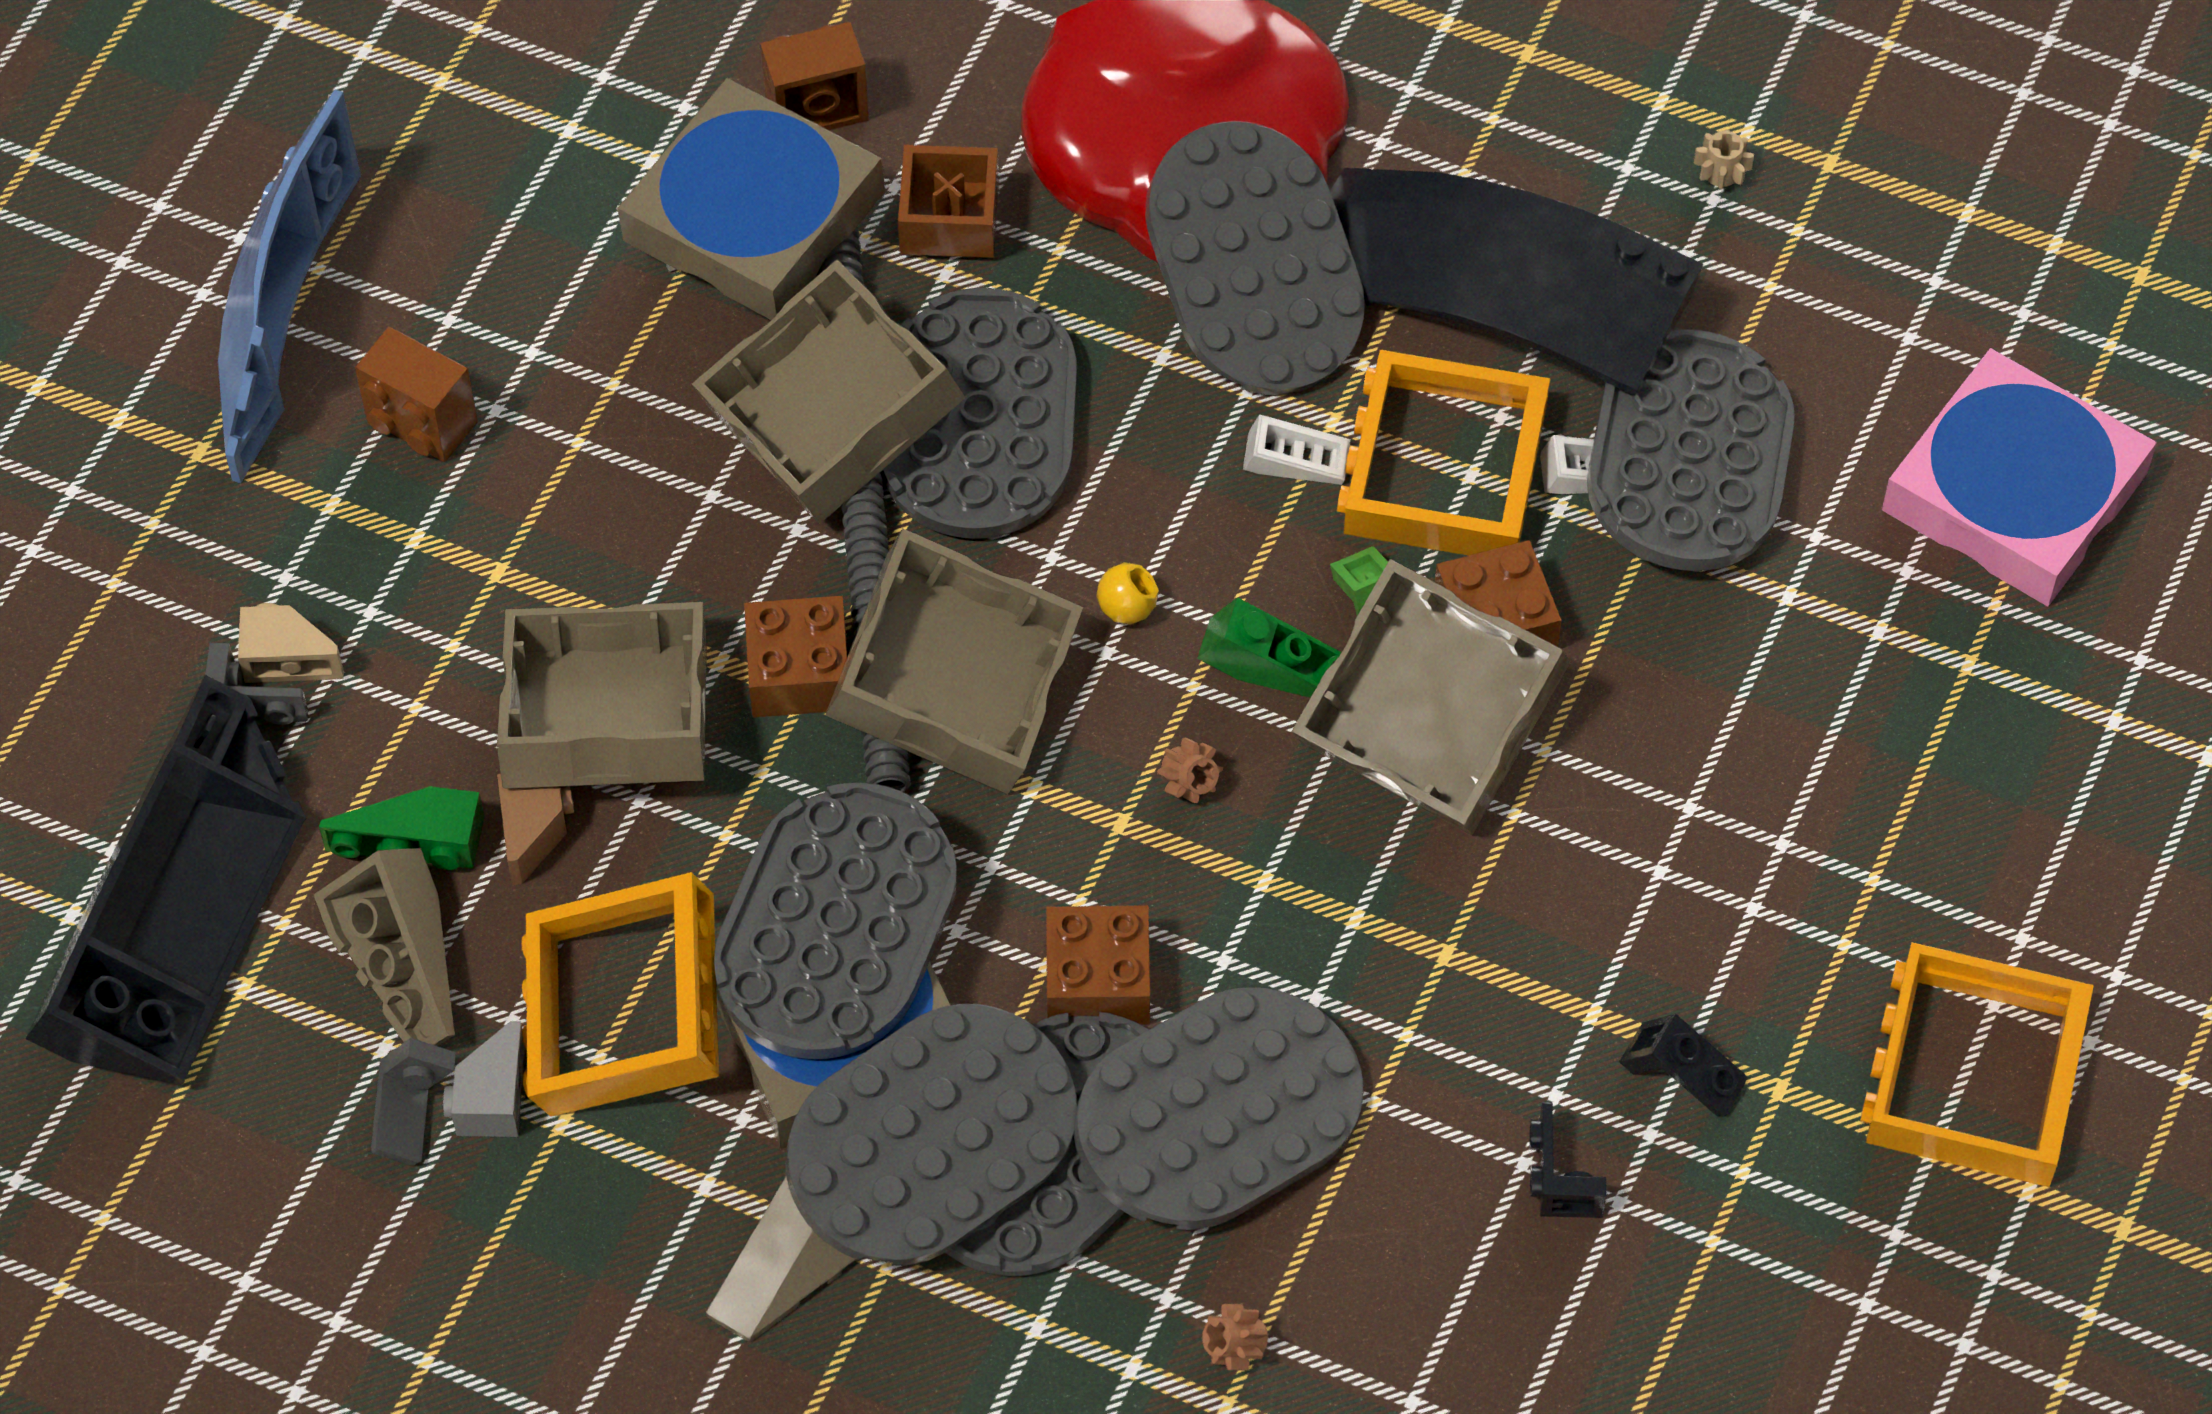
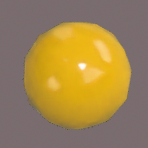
M1124 562L1109 568L1099 580L1096 597L1102 612L1111 620L1131 625L1149 616L1156 607L1159 590L1153 576L1145 568L1138 564Z

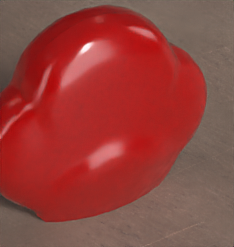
M1094 0L1056 18L1045 44L1042 59L1034 69L1025 89L1021 107V133L1029 163L1042 185L1058 203L1091 223L1115 231L1140 253L1158 262L1146 224L1145 204L1147 191L1160 162L1180 139L1201 127L1220 122L1239 121L1259 124L1282 133L1303 148L1319 167L1327 183L1328 160L1334 154L1343 138L1348 119L1349 100L1342 69L1327 44L1303 21L1266 0Z

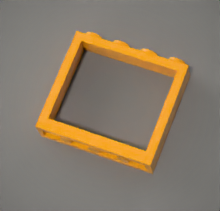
M1380 350L1376 368L1367 367L1363 395L1370 396L1368 407L1359 406L1357 411L1354 434L1361 435L1359 447L1350 445L1345 474L1352 475L1350 487L1341 485L1338 498L1337 512L1345 513L1344 534L1467 556L1520 543L1545 418L1550 378ZM1388 386L1524 409L1502 523L1364 499Z
M692 872L526 913V934L523 935L521 941L523 954L526 958V979L522 982V994L527 1005V1024L524 1025L522 1030L523 1042L527 1050V1071L523 1074V1086L527 1097L549 1116L552 1117L719 1077L717 986L714 966V893ZM674 913L678 1047L560 1075L558 941Z
M1911 942L1906 963L1896 960L1890 988L1899 990L1897 1004H1886L1880 1033L1890 1035L1887 1049L1877 1047L1870 1077L1880 1079L1877 1094L1867 1092L1860 1122L1870 1124L1866 1143L2050 1187L2058 1164L2094 985ZM1918 983L2063 1017L2036 1150L1889 1115Z

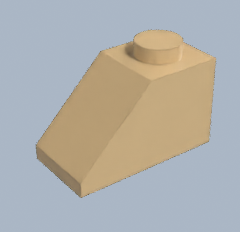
M262 603L256 607H240L238 660L245 683L344 679V669L338 645L290 605L279 606L274 603Z

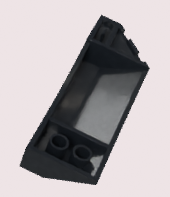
M1344 168L1330 190L1363 286L1364 300L1367 307L1373 302L1414 310L1473 326L1548 354L1634 396L1639 391L1689 304L1704 265L1627 227L1578 207L1529 191L1485 180L1440 172Z
M207 675L201 680L100 877L25 1039L74 1063L177 1085L184 1083L252 927L302 824L307 819L299 801L293 802L283 782L286 776L285 771L271 742H265L255 722L258 714L248 696Z

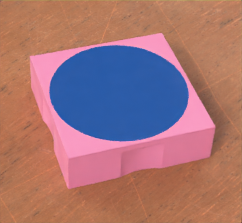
M1990 348L1889 478L1882 511L1937 543L1968 555L1992 575L2048 607L2083 561L2087 548L2093 538L2103 527L2113 521L2147 475L2157 442Z

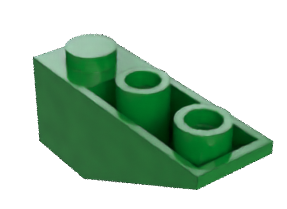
M1237 597L1210 618L1197 659L1239 681L1311 698L1326 670L1342 652Z
M429 786L321 820L319 829L325 851L333 852L335 855L343 858H356L359 855L371 856L378 850L421 848L426 863L432 864L437 868L444 870H453L458 867L473 869L485 816L480 792Z

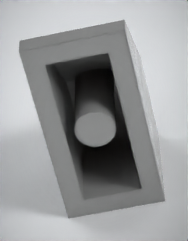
M510 1021L455 1066L453 1086H445L443 1110L445 1117H452L456 1136L518 1137L526 1049L522 1037L521 1021Z

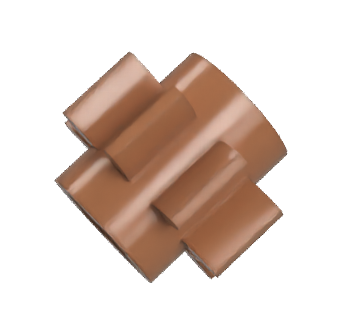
M1185 737L1182 739L1181 746L1164 750L1166 755L1162 761V768L1157 770V774L1164 776L1170 781L1165 787L1164 791L1177 798L1182 796L1193 803H1198L1199 794L1216 791L1215 785L1217 784L1219 773L1223 771V767L1211 760L1215 755V748L1204 743L1198 745L1197 742Z
M1222 1304V1316H1208L1207 1318L1208 1321L1204 1326L1202 1334L1204 1348L1212 1356L1211 1363L1213 1365H1226L1228 1370H1249V1359L1263 1358L1262 1353L1265 1351L1268 1343L1267 1328L1258 1319V1310H1244L1243 1304Z

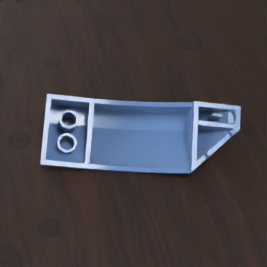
M336 89L305 130L296 147H290L283 160L282 170L275 182H269L264 189L261 206L245 238L230 284L222 321L218 369L225 455L232 481L238 483L243 481L284 411L278 382L289 322L302 283L315 254L361 177L344 93Z

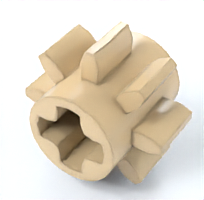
M1729 129L1717 132L1713 136L1706 133L1703 147L1696 148L1694 164L1702 166L1700 180H1708L1711 184L1718 186L1719 189L1730 186L1735 182L1739 185L1743 184L1745 171L1752 170L1754 154L1746 152L1748 139L1746 137L1740 138L1737 134L1730 132Z

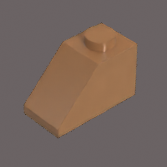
M497 774L507 862L512 885H519L526 881L567 834L565 814L574 813L571 786L503 789L501 774Z

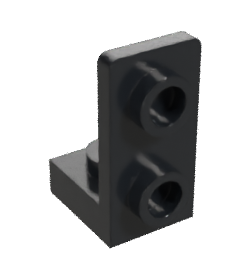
M1677 1014L1642 1022L1619 1061L1633 1075L1654 1069H1663L1718 1117L1728 1114L1747 1081V1076Z
M1542 1102L1540 1118L1530 1119V1150H1539V1166H1531L1530 1197H1540L1541 1217L1603 1218L1607 1196L1606 1177H1593L1590 1173L1582 1171L1569 1172L1563 1176H1554L1553 1102Z

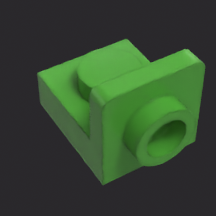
M1374 546L1330 564L1333 580L1354 602L1357 616L1388 563Z

